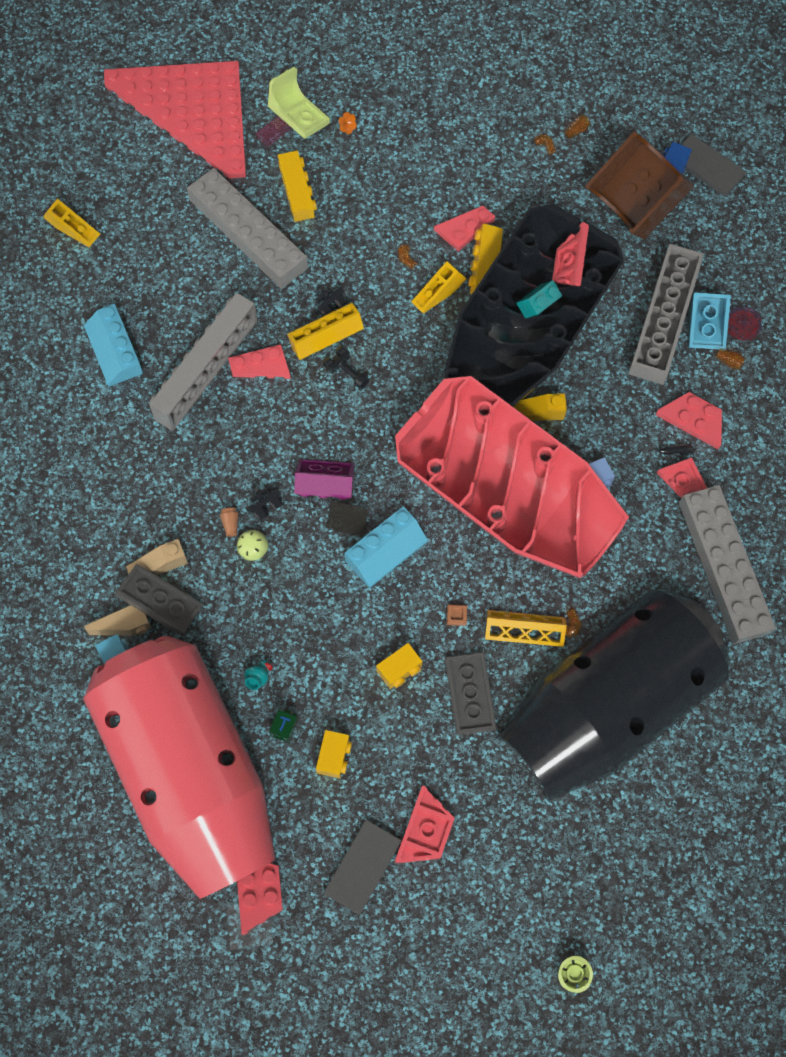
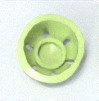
M257 530L245 531L237 541L238 553L249 561L262 558L268 550L266 536Z
M571 956L562 962L558 978L566 990L579 993L585 991L591 984L593 971L587 960L579 956Z

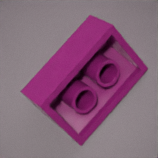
M299 459L295 471L294 494H299L303 497L310 495L320 498L337 497L341 500L351 498L355 463Z

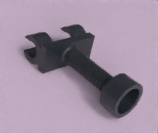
M341 345L335 349V354L339 358L334 363L329 357L322 361V365L331 374L339 368L345 371L355 380L354 385L360 390L369 383L370 378L365 374L359 375L345 363L350 359V353Z

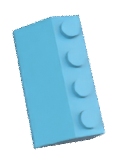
M115 304L97 310L84 324V327L108 387L143 374Z
M403 506L344 553L345 561L362 581L371 588L426 544L428 539L416 519Z

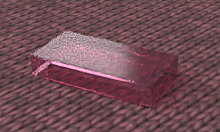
M277 116L255 133L258 140L268 147L291 130L292 127Z

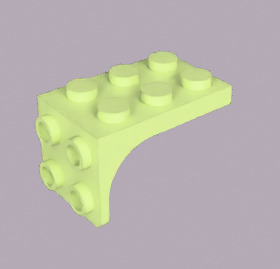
M295 67L272 78L269 85L268 107L304 139L330 123V118L301 92L297 83V69Z

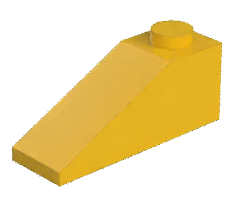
M58 198L43 216L56 229L87 247H90L100 235L98 231Z
M446 261L411 302L424 314L452 295L466 278Z
M565 393L545 394L524 399L513 408L531 421L564 420L567 411Z

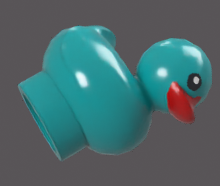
M263 660L258 666H251L245 670L244 679L248 689L258 690L268 682V673L272 670V665L269 661Z

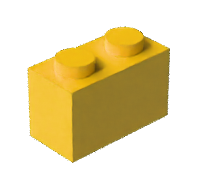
M407 643L376 665V671L389 689H392L394 686L398 688L409 675L413 677L421 671L423 661L410 644Z
M325 730L316 766L317 774L340 779L341 774L346 773L348 762L345 761L346 753L350 754L352 747L349 735Z

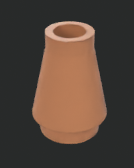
M236 508L221 510L220 518L226 532V537L237 536L239 513L236 512Z

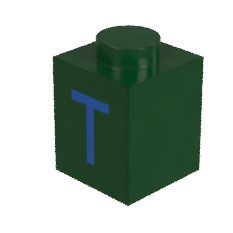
M284 709V711L278 710L269 731L270 736L290 743L298 723L295 713Z

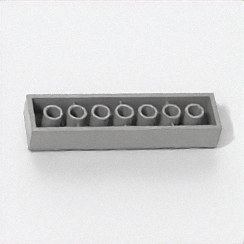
M211 169L187 187L189 200L281 289L308 269L307 256L217 170Z
M669 243L630 366L629 375L664 385L704 253Z
M238 293L233 298L228 299L226 307L217 313L215 321L207 326L204 335L196 340L193 349L187 352L182 363L174 368L172 376L163 382L161 390L157 395L152 396L149 405L155 421L174 431L227 362L228 358L257 323L255 303Z
M720 485L684 495L679 501V505L732 644H738L770 634L776 627Z

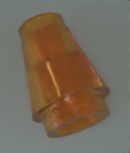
M583 114L577 116L565 130L566 136L571 139L588 130L590 126L589 119Z
M720 349L716 356L717 359L733 370H740L745 361L742 353Z

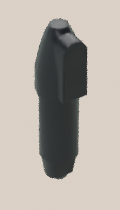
M689 445L664 447L659 450V453L665 455L677 453L690 455L694 454V447Z

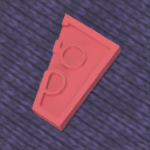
M481 206L434 226V231L459 252L474 239L476 230L480 229L483 223L490 225L495 221L496 216L484 206Z
M281 344L228 358L233 377L255 378L256 376H266L267 378L284 377V379H291Z
M692 458L657 471V474L680 498L686 494L707 489Z

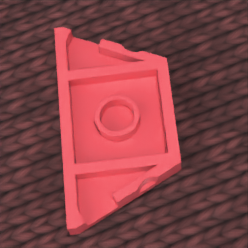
M585 222L580 224V231L576 235L572 233L557 248L552 278L556 283L573 286L581 285L589 225Z
M688 392L657 411L656 416L714 448H720L722 410Z
M422 786L395 863L440 859L455 818L432 796L425 786Z
M269 863L237 881L241 934L246 935L249 930L258 924L261 925L269 917L283 910L279 867Z

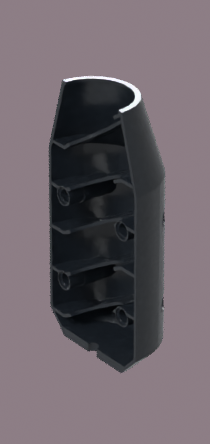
M554 204L529 208L459 314L444 369L445 379L472 376L514 407L558 369L619 271L624 259L617 239L589 224L581 285L573 286L555 282L562 296L538 315L525 319L517 302L540 284L552 281L557 248L572 233L576 235L580 231V224L582 223L580 218Z
M655 589L650 590L537 678L496 738L498 741H504L511 746L526 762L540 782L547 801L614 775L727 682L729 677L728 643L724 642V634L716 621L696 601L685 598L683 594Z

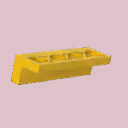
M487 610L485 639L564 647L566 619L565 617ZM499 626L503 631L499 634H490V627ZM513 628H519L522 633L518 636H512L509 631ZM532 630H539L542 635L538 638H532L528 633ZM553 631L561 632L560 640H551L548 635Z

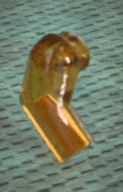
M540 134L535 137L536 145L542 144L546 146L548 155L557 152L550 136Z
M401 245L398 249L399 261L412 270L417 262L409 258L410 247L408 245Z
M571 609L566 612L570 624L566 628L565 634L569 638L577 636L581 628V621L576 610Z

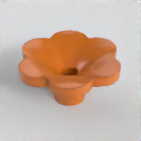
M345 112L339 118L341 132L351 134L356 129L357 124L354 114Z

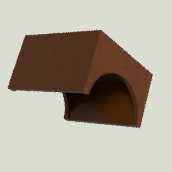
M634 131L585 187L606 203L624 221L633 235L646 239L695 185L648 139Z

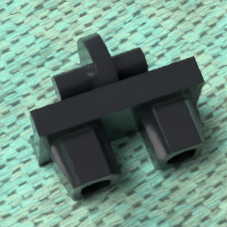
M341 287L330 297L329 294L332 292L330 288L326 290L319 288L317 290L318 297L315 299L316 302L324 301L314 311L317 316L321 314L324 317L334 312L329 306L332 303L338 309L347 303V300L342 295L344 290Z
M256 487L253 488L252 492L254 495L249 499L252 503L257 499L259 502L247 511L250 515L253 514L261 521L269 515L263 508L265 504L269 503L274 511L283 505L278 496L280 492L276 489L264 498L263 495L268 492L265 487L260 491Z

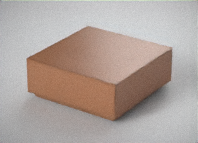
M448 605L447 625L466 626L467 605Z

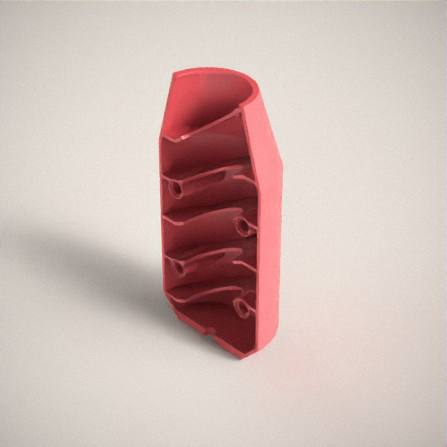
M472 376L444 379L425 400L420 410L415 412L395 435L397 459L403 468L515 554L577 578H583L598 562L629 518L585 460Z
M162 636L155 641L149 640L109 659L104 665L98 666L93 672L83 700L144 832L156 851L199 899L275 860L264 786L197 646L170 636ZM192 679L196 680L198 686L195 689H187V682ZM115 716H120V723L118 724V726L112 727V718ZM226 753L233 755L234 759L230 765L222 763V756ZM150 791L156 793L157 797L154 803H149L146 800V795Z

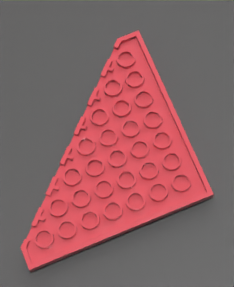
M238 61L104 70V84L109 91L115 92L120 99L134 106L135 110L143 116L149 117L154 124L162 130L168 131L180 143L182 142L187 145L188 149L196 155L202 156L207 163L215 169L221 170L226 177H246Z

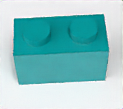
M552 280L540 284L519 300L517 305L526 319L541 313L559 299L562 294Z

